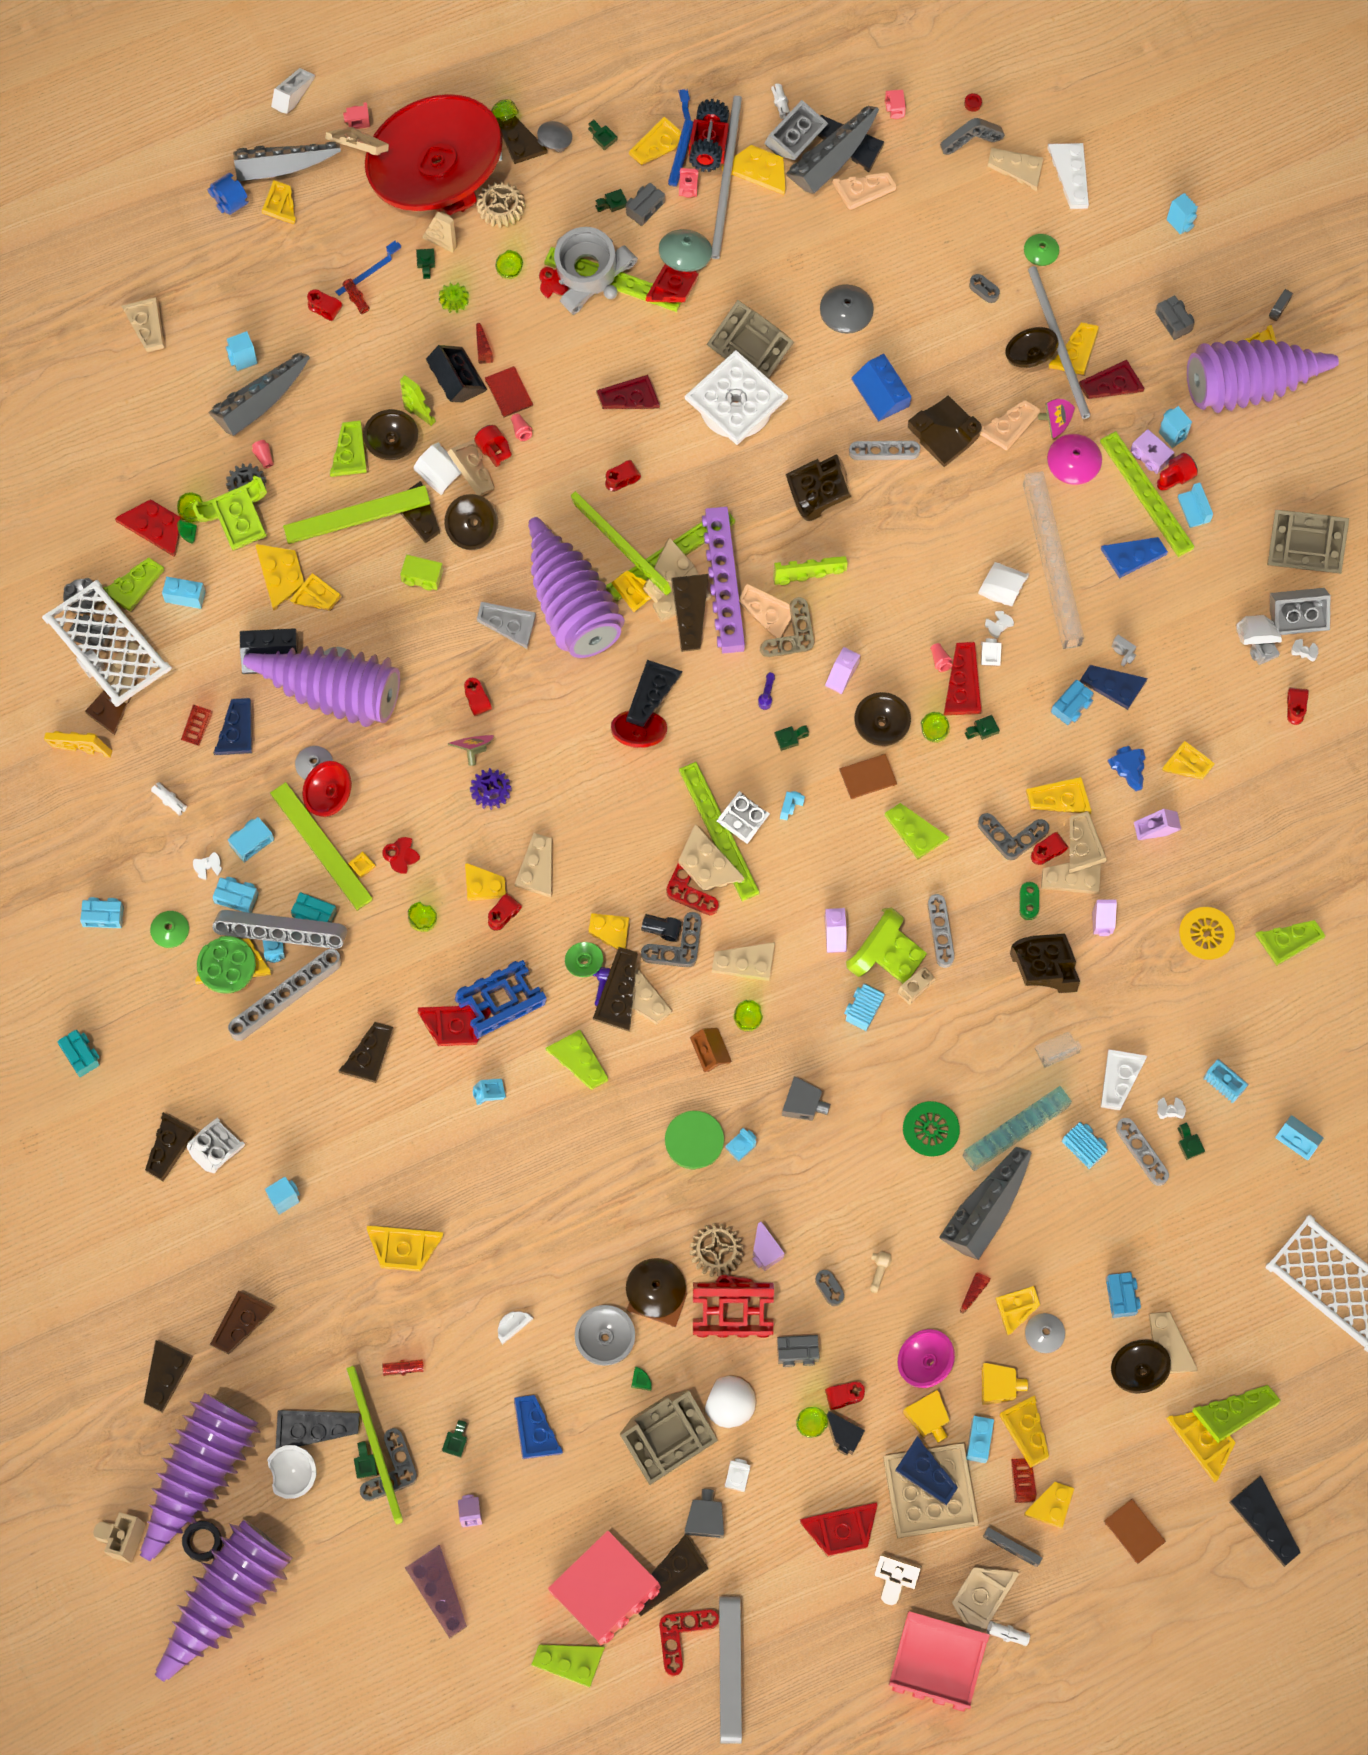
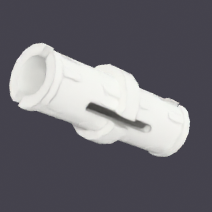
M775 84V87H771L775 98L774 104L778 108L780 118L784 119L786 113L787 115L790 113L787 105L788 99L784 95L782 85Z
M160 782L156 783L158 787L154 785L151 791L162 800L165 806H169L178 815H182L181 810L185 812L187 806L176 798L175 793L169 792Z
M990 1621L987 1626V1634L1003 1638L1005 1642L1012 1641L1023 1646H1027L1029 1643V1633L1016 1630L1011 1625L1004 1626Z

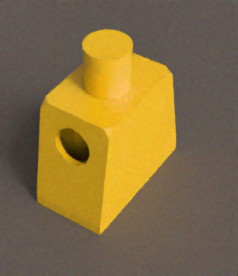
M983 1363L981 1367L982 1405L1014 1401L1016 1391L1028 1390V1380L1016 1379V1369Z
M938 1390L903 1410L905 1417L923 1438L933 1434L937 1443L948 1438L943 1427L949 1423V1418Z

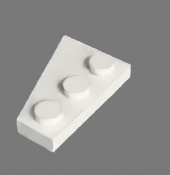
M1108 1050L1101 1099L1102 1108L1121 1109L1147 1056Z

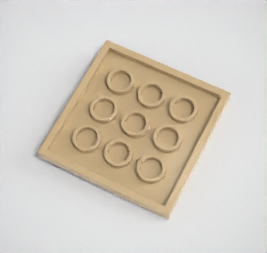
M964 1443L927 1449L958 1487L947 1505H944L895 1472L906 1452L883 1456L897 1539L978 1526Z

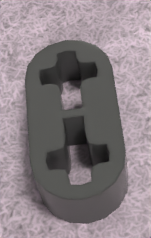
M975 274L970 278V289L988 303H995L999 299V288L983 275ZM988 292H989V293L994 292L995 294L989 296V295H988Z
M1287 289L1283 291L1272 308L1269 317L1276 321L1279 319L1293 296L1292 292Z
M819 1271L815 1278L818 1289L829 1305L839 1306L844 1300L843 1290L830 1271ZM822 1275L824 1277H829V1287H827V1285L824 1282H819L821 1280ZM831 1289L835 1294H840L838 1297L839 1301L830 1299L832 1296Z

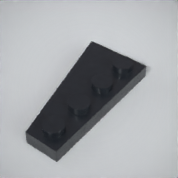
M647 660L626 722L644 727L679 680L683 671Z

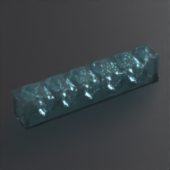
M1061 1086L1057 1087L965 1149L963 1153L964 1159L972 1170L976 1171L1068 1109L1072 1101Z

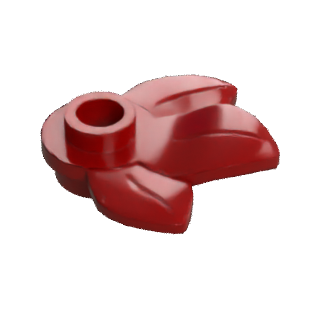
M544 267L540 270V291L546 298H549L553 292L563 296L568 291V286L559 283L561 279L557 269ZM545 273H549L551 277H546Z
M398 838L395 843L387 844L383 848V858L390 862L391 868L395 872L406 874L408 871L407 865H412L420 860V855L410 848L412 838ZM394 851L395 855L390 856L389 852Z

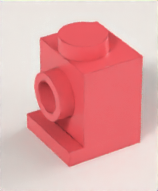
M903 90L886 91L884 101L886 111L890 112V118H903L906 109Z
M367 102L363 103L364 106H352L346 108L347 112H343L344 122L348 123L349 127L356 129L370 127Z
M681 168L679 196L687 198L697 197L698 170Z

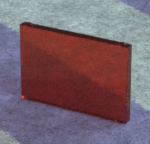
M514 366L485 377V382L503 417L533 406V402Z

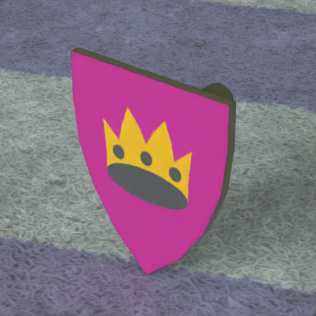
M1054 399L1047 402V413L1038 414L1039 420L1049 421L1051 438H1055L1064 432L1072 419L1075 407L1064 399Z
M494 735L463 738L449 742L448 745L467 750L468 765L473 766L476 765L475 754L485 752L487 750L486 745L493 741Z

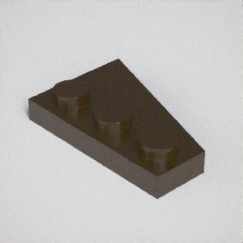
M419 481L408 490L421 487L423 484ZM430 504L400 513L425 543L440 534V529Z
M164 1112L162 1113L161 1125L157 1129V1138L154 1147L151 1149L145 1169L148 1174L162 1182L186 1149L188 1142L196 1134L194 1129Z

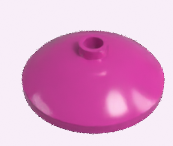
M1068 434L1058 438L1050 446L1047 463L1050 471L1057 479L1067 484L1079 485L1087 483L1097 476L1102 465V454L1097 444L1090 438L1079 434Z
M926 1329L914 1333L904 1342L899 1351L897 1364L900 1375L907 1383L918 1388H928L940 1383L947 1377L953 1367L955 1360L954 1346L945 1334L937 1330Z

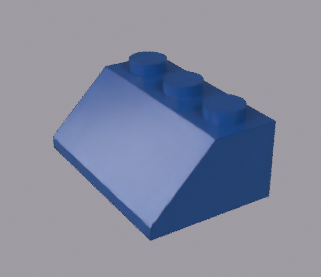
M885 354L868 361L851 378L878 422L910 407L911 395Z

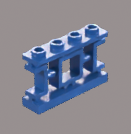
M524 960L520 962L514 961L508 965V968L502 971L498 969L491 976L485 979L480 978L469 987L464 986L457 990L455 1001L459 1003L460 1009L470 1005L477 1017L470 1022L477 1039L545 1005L547 997L544 992H540L541 989L539 987L530 991L523 979L529 973L528 968L525 967ZM515 975L514 978L518 984L510 987L506 979ZM503 988L511 1001L496 1008L489 994ZM523 991L527 1000L518 1004L519 1000L515 994ZM481 992L484 1001L476 1004L472 996ZM489 1008L493 1017L484 1021L485 1017L481 1011Z

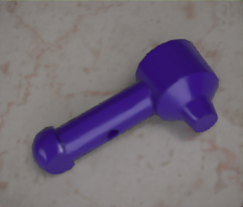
M772 672L767 673L763 694L758 698V706L763 710L769 709L772 705L770 694L773 681L775 680V674Z
M601 967L593 975L599 981L595 1006L598 1005L610 968Z

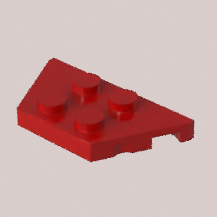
M664 264L646 295V301L685 302L696 284L699 274L696 271L684 272L675 270Z
M150 499L115 518L116 522L175 557L176 545L179 539L177 522L181 520L180 516Z
M459 1006L418 1007L417 1013L437 1046L477 1045L479 1038L477 1039L474 1029L470 1025L471 1020L477 1017L470 1006H465L461 1009ZM489 1008L481 1011L485 1017L484 1021L490 1016L491 1011Z
M876 1502L800 1519V1524L827 1557L868 1548L878 1505Z

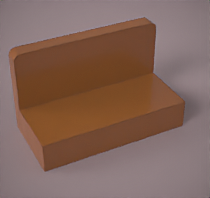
M703 1028L690 1037L704 1072H709L719 1065L732 1062L718 1028Z

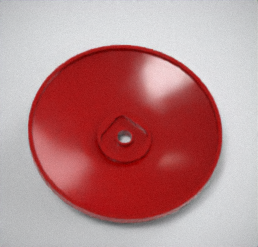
M454 94L426 97L401 108L378 128L373 137L389 144L388 151L382 152L380 155H373L366 151L365 172L373 191L380 199L391 206L409 211H427L446 207L473 193L491 175L502 151L501 129L491 110L473 98Z

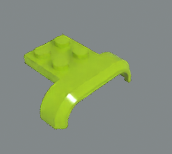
M253 476V480L244 486L206 502L195 501L193 505V510L199 522H208L219 518L233 551L267 536L253 504L267 494L260 477Z
M892 907L882 909L884 912L883 916L857 953L850 959H847L846 966L853 974L860 977L876 962L903 984L910 979L927 953L898 930L904 917Z

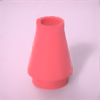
M514 414L511 417L515 437L520 441H526L532 436V428L520 414Z
M265 440L255 442L252 445V452L263 468L266 469L273 466L269 443H266Z
M940 643L932 645L930 649L935 668L939 672L949 670L952 667L950 656Z

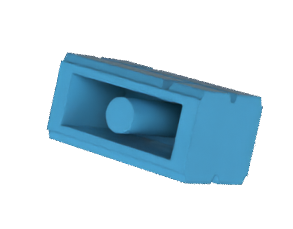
M1075 680L1053 705L1051 713L1060 718L1066 725H1069L1072 721L1076 722L1082 715L1080 712L1083 708L1088 709L1093 703L1092 697L1094 693L1080 681Z
M1131 1272L1108 1275L1106 1277L1112 1318L1135 1316L1138 1313V1309L1141 1308L1140 1299L1135 1296V1290H1137L1136 1278H1132Z

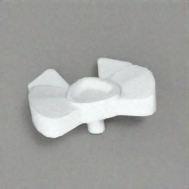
M995 611V615L999 619L996 623L989 619H986L985 627L988 628L990 635L995 638H999L1001 632L1007 627L1014 626L1013 619L1009 615L1004 614L1003 611Z
M1303 639L1295 640L1291 653L1292 655H1300L1301 658L1307 657L1310 661H1315L1318 655V647L1315 643H1312L1310 648L1303 646Z
M215 852L202 860H193L194 870L201 879H207L206 869L212 868L217 876L222 870L219 856Z
M1177 1097L1175 1098L1174 1106H1167L1165 1098L1158 1101L1157 1114L1160 1119L1175 1116L1183 1119L1185 1117L1186 1108L1183 1105V1101Z

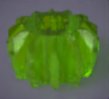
M450 282L449 287L444 285L443 290L439 292V303L442 304L443 310L448 309L449 313L452 310L458 313V309L464 310L465 305L469 303L468 291H466L465 286L460 287L458 282L456 285Z

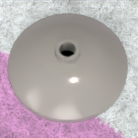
M600 1305L589 1309L580 1317L575 1328V1343L578 1351L586 1360L596 1365L608 1366L619 1363L628 1356L635 1342V1329L630 1317L621 1309L610 1305ZM607 1335L609 1339L602 1341L601 1337Z

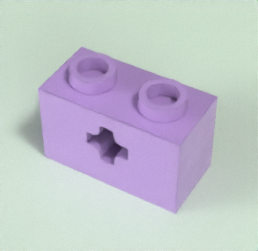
M1149 429L1138 437L1131 447L1133 456L1140 459L1150 471H1154L1156 474L1169 464V460L1173 458L1175 453Z

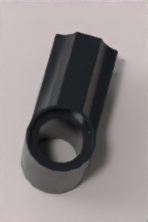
M645 914L641 931L659 935L667 941L676 942L682 922L672 917L664 919Z

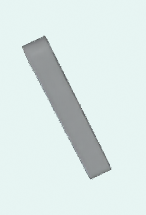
M221 910L217 914L212 926L215 933L224 936L332 949L340 948L347 935L346 927L339 923Z
M335 949L324 951L235 1017L228 1025L231 1037L236 1041L244 1040L337 971L341 966V958L338 951ZM330 957L337 958L333 963L327 962ZM314 969H321L319 974H312ZM299 980L306 981L303 986L296 985ZM283 992L290 993L286 998L280 997ZM267 1004H274L272 1009H265ZM252 1015L259 1016L256 1021L249 1020ZM240 1026L243 1028L239 1033L233 1032L236 1027Z
M719 1596L720 1744H741L740 1596Z

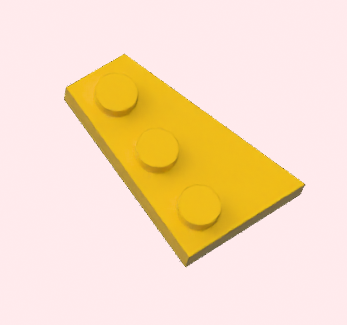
M663 117L629 151V155L640 165H644L677 149L681 131Z
M1081 322L1065 345L1076 374L1085 375L1099 331V326ZM1058 354L1050 362L1049 368L1065 371Z
M54 731L53 733L45 732L44 740L52 747L76 751L79 748L93 755L95 751L102 752L104 757L111 758L112 750L96 734L87 733L83 735L77 732L66 734L60 731Z
M1081 777L1026 789L1031 809L1072 813L1088 811L1089 814L1092 812Z
M1035 1395L1000 1413V1418L1030 1468L1049 1458L1045 1436L1040 1424V1415L1036 1407Z

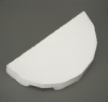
M510 1312L505 1315L498 1327V1338L502 1345L530 1323L533 1317L523 1312Z

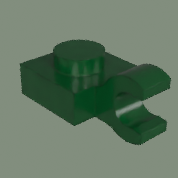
M594 119L588 123L590 126L588 130L593 134L592 139L603 150H606L617 141L618 137L606 125L601 128Z
M619 189L605 194V199L599 198L595 200L597 204L595 207L598 212L610 208L611 212L626 208L627 200L622 190Z
M434 248L416 249L417 269L422 268L423 279H430V268H435Z
M989 715L974 722L975 726L966 728L967 732L964 734L967 740L979 735L983 740L999 734L1000 730L993 716Z
M807 725L801 726L795 731L791 726L774 732L780 751L798 746V740L808 737L809 731Z
M1187 1123L1179 1125L1177 1129L1183 1140L1179 1141L1178 1144L1185 1159L1189 1160L1203 1154L1205 1149L1198 1135L1191 1136Z
M458 1420L455 1432L447 1433L442 1452L462 1458L468 1438L463 1437L467 1426L466 1422Z
M366 1441L357 1443L359 1457L354 1458L357 1479L378 1476L374 1455H368Z

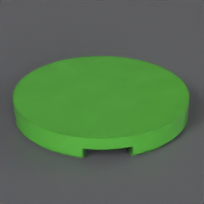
M222 936L211 941L201 949L197 958V972L201 981L206 987L217 993L227 994L241 990L251 981L256 969L255 956L251 948L243 940L232 936Z
M688 1111L678 1115L670 1122L665 1133V1146L669 1157L677 1165L686 1169L696 1170L713 1164L723 1150L724 1134L722 1128L715 1118L705 1112Z

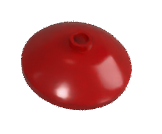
M629 711L618 714L611 722L613 737L620 743L633 748L654 746L667 735V723L656 713L651 716L644 727L626 722Z
M325 761L310 771L303 785L302 796L306 808L312 814L328 817L343 808L352 788L351 776L347 768L336 761Z

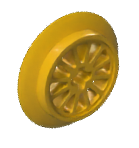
M1199 907L1191 910L1184 916L1180 924L1179 936L1184 948L1190 954L1200 959L1213 960L1224 956L1232 948L1235 940V930L1229 917L1222 911L1212 907ZM1206 920L1211 921L1209 926L1207 925ZM1213 922L1217 924L1215 927H1211ZM1209 931V936L1205 938L1203 936L1204 932ZM1199 941H1202L1200 947L1196 945ZM1204 943H1206L1207 949L1202 948Z

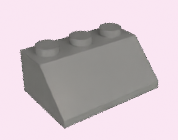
M801 100L769 134L764 144L776 155L795 160L828 123Z
M1325 588L1270 593V615L1280 635L1330 630L1331 595Z

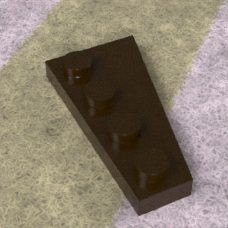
M709 574L673 577L671 579L681 652L700 650Z
M618 947L593 1020L630 1032L637 952Z
M686 1535L682 1537L679 1543L652 1572L651 1575L659 1582L661 1588L654 1599H649L644 1603V1608L638 1613L640 1617L709 1570Z

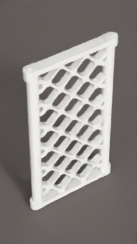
M95 580L89 586L43 615L42 619L52 626L111 697V702L117 707L169 672L172 667L168 662L163 661L102 588L103 585L99 580ZM93 590L96 591L93 597H84ZM78 600H80L79 606L77 608L70 607ZM82 601H93L92 608H81ZM104 601L107 604L105 610L94 609L96 602ZM64 611V615L62 618H54L56 615ZM67 611H77L76 619H66ZM81 612L91 613L88 621L79 620V615ZM93 614H104L103 621L93 622ZM115 614L117 616L116 623L105 622L107 615ZM66 622L75 623V628L73 631L66 632L63 629ZM78 624H88V631L86 633L77 632ZM91 626H102L101 633H90ZM106 626L114 627V634L104 635V628ZM126 627L129 631L126 637L116 636L118 628ZM78 635L86 636L85 644L76 645L74 642L75 637ZM90 637L100 638L99 644L97 646L88 645V639ZM102 639H113L112 646L102 647ZM125 640V648H114L115 641ZM137 640L140 644L138 650L127 649L130 641ZM96 649L97 656L88 659L85 656L86 650ZM100 651H111L110 658L100 659ZM123 652V660H112L113 653ZM148 653L151 657L150 662L139 663V656ZM126 654H137L136 661H125ZM99 662L109 663L107 671L99 672L96 669ZM111 664H121V671L119 673L110 672ZM124 666H135L134 673H123ZM139 666L148 667L147 675H137V668ZM151 668H160L158 671L150 675ZM109 676H119V683L110 686L107 682ZM132 677V685H121L122 678ZM137 678L145 679L136 686H134L135 680ZM121 689H130L123 695H118Z
M1308 1215L1299 1229L1274 1259L1266 1264L1265 1268L1277 1274L1365 1347L1364 1350L1368 1352V1315L1365 1308L1368 1302L1364 1300L1363 1291L1368 1290V1288L1362 1286L1361 1279L1363 1276L1368 1275V1264L1319 1225L1313 1216ZM1306 1225L1312 1228L1309 1236L1300 1235ZM1322 1236L1327 1241L1326 1248L1317 1249L1314 1238ZM1310 1238L1312 1249L1303 1250L1300 1239ZM1296 1239L1298 1241V1250H1288L1287 1248ZM1339 1250L1343 1254L1342 1261H1331L1330 1251ZM1326 1251L1328 1262L1319 1263L1316 1258V1252ZM1312 1252L1314 1263H1304L1302 1253ZM1288 1253H1298L1300 1264H1290ZM1284 1254L1286 1264L1279 1267L1276 1261ZM1355 1263L1359 1267L1358 1274H1347L1346 1264ZM1318 1265H1328L1330 1276H1320ZM1332 1265H1343L1344 1275H1333ZM1304 1266H1314L1316 1277H1306ZM1290 1267H1300L1302 1277L1296 1280L1289 1275ZM1348 1277H1357L1360 1288H1349ZM1334 1278H1344L1346 1288L1335 1289ZM1320 1279H1330L1332 1289L1321 1290ZM1306 1280H1316L1318 1290L1312 1293L1305 1288ZM1359 1291L1362 1301L1351 1302L1349 1292ZM1346 1292L1348 1302L1337 1303L1335 1293ZM1332 1293L1334 1303L1328 1306L1321 1301V1294ZM1361 1305L1363 1307V1316H1353L1351 1306ZM1337 1306H1348L1349 1317L1342 1319L1336 1314ZM1353 1319H1363L1365 1330L1358 1332L1353 1328Z

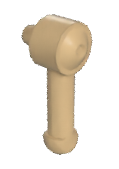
M882 1251L878 1254L873 1253L871 1258L878 1265L870 1289L873 1293L878 1292L885 1268L891 1264L892 1260L891 1254Z

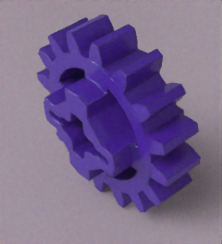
M489 768L488 773L481 770L482 775L476 774V780H471V797L476 799V805L482 803L483 809L489 806L490 810H492L494 805L500 808V803L506 804L505 798H510V780L505 779V773L499 775L498 769L495 773L492 772L491 768ZM478 790L483 793V797L479 794Z

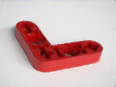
M678 863L666 888L668 898L709 916L716 914L719 908L718 900L711 895L689 887L688 884L691 879L689 874L685 879L679 878L677 873L684 869ZM675 887H677L678 892H676L675 895L672 894L671 889L674 890ZM695 894L698 900L695 903H691L687 900L688 895ZM701 898H704L703 903L699 906ZM710 902H712L713 907H711L710 910L707 909L706 904H710Z
M708 1609L668 1614L661 1618L659 1628L664 1669L667 1675L675 1677L683 1670L679 1633L714 1629L719 1623V1616L716 1611ZM707 1614H711L713 1618L715 1617L716 1620L712 1622V1625H708V1622H701L702 1627H698L697 1615H701V1619L707 1618ZM687 1616L695 1619V1625L691 1628H687L683 1624V1620ZM676 1617H680L682 1629L677 1630L678 1625L671 1626V1630L663 1627L662 1624L666 1623V1619H670V1622L673 1623L677 1622ZM668 1640H674L677 1643L676 1650L668 1651L665 1648V1643ZM678 1653L679 1657L674 1658L675 1664H679L680 1668H676V1672H672L667 1667L671 1665V1658L666 1659V1655L673 1656Z

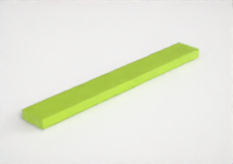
M551 247L544 264L556 268L554 259L555 248ZM580 258L575 264L576 272L585 277L595 274L599 267L598 263L584 258ZM620 272L614 277L611 285L615 286L619 292L646 301V295L653 283ZM650 302L675 312L678 311L681 302Z
M1115 431L1100 440L1101 445L1176 555L1180 557L1193 550L1195 546L1118 433Z
M424 485L283 525L288 544H292L431 503L426 486Z
M576 491L571 494L573 504L665 595L672 592L669 583Z
M728 512L729 523L731 526L735 523V519ZM701 522L673 542L686 556L705 543L704 533L707 532L706 526L703 527ZM718 526L712 527V529L715 531H719L721 529ZM663 548L645 559L653 568ZM636 566L628 570L636 577L647 581L648 578ZM611 582L606 585V590L611 593L616 602L622 599V596Z
M697 762L679 768L680 775L714 845L744 877V881L740 883L733 882L741 901L759 895V890L731 832L717 822L721 812Z
M285 782L270 792L273 799L354 908L358 911L371 902L373 899L288 784Z
M353 1366L346 1369L389 1506L397 1525L403 1523V1517L356 1369Z

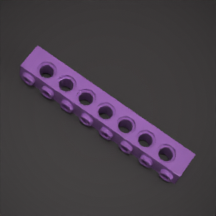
M728 507L705 509V515L702 516V524L707 529V532L704 533L705 544L709 545V550H706L707 561L711 562V567H708L709 578H713V584H710L711 596L715 595V601L712 602L713 613H717L715 630H719L720 635L717 636L718 648L721 647L722 654L744 652L745 643ZM718 526L721 529L719 531H715L712 529V527ZM720 543L723 547L716 548L714 545ZM722 560L725 564L718 565L716 562ZM719 578H726L727 581H726V582H720L718 579H719ZM727 595L730 598L727 600L721 599V596ZM729 612L732 616L724 617L722 614ZM729 629L732 630L734 633L728 635L725 633V631Z

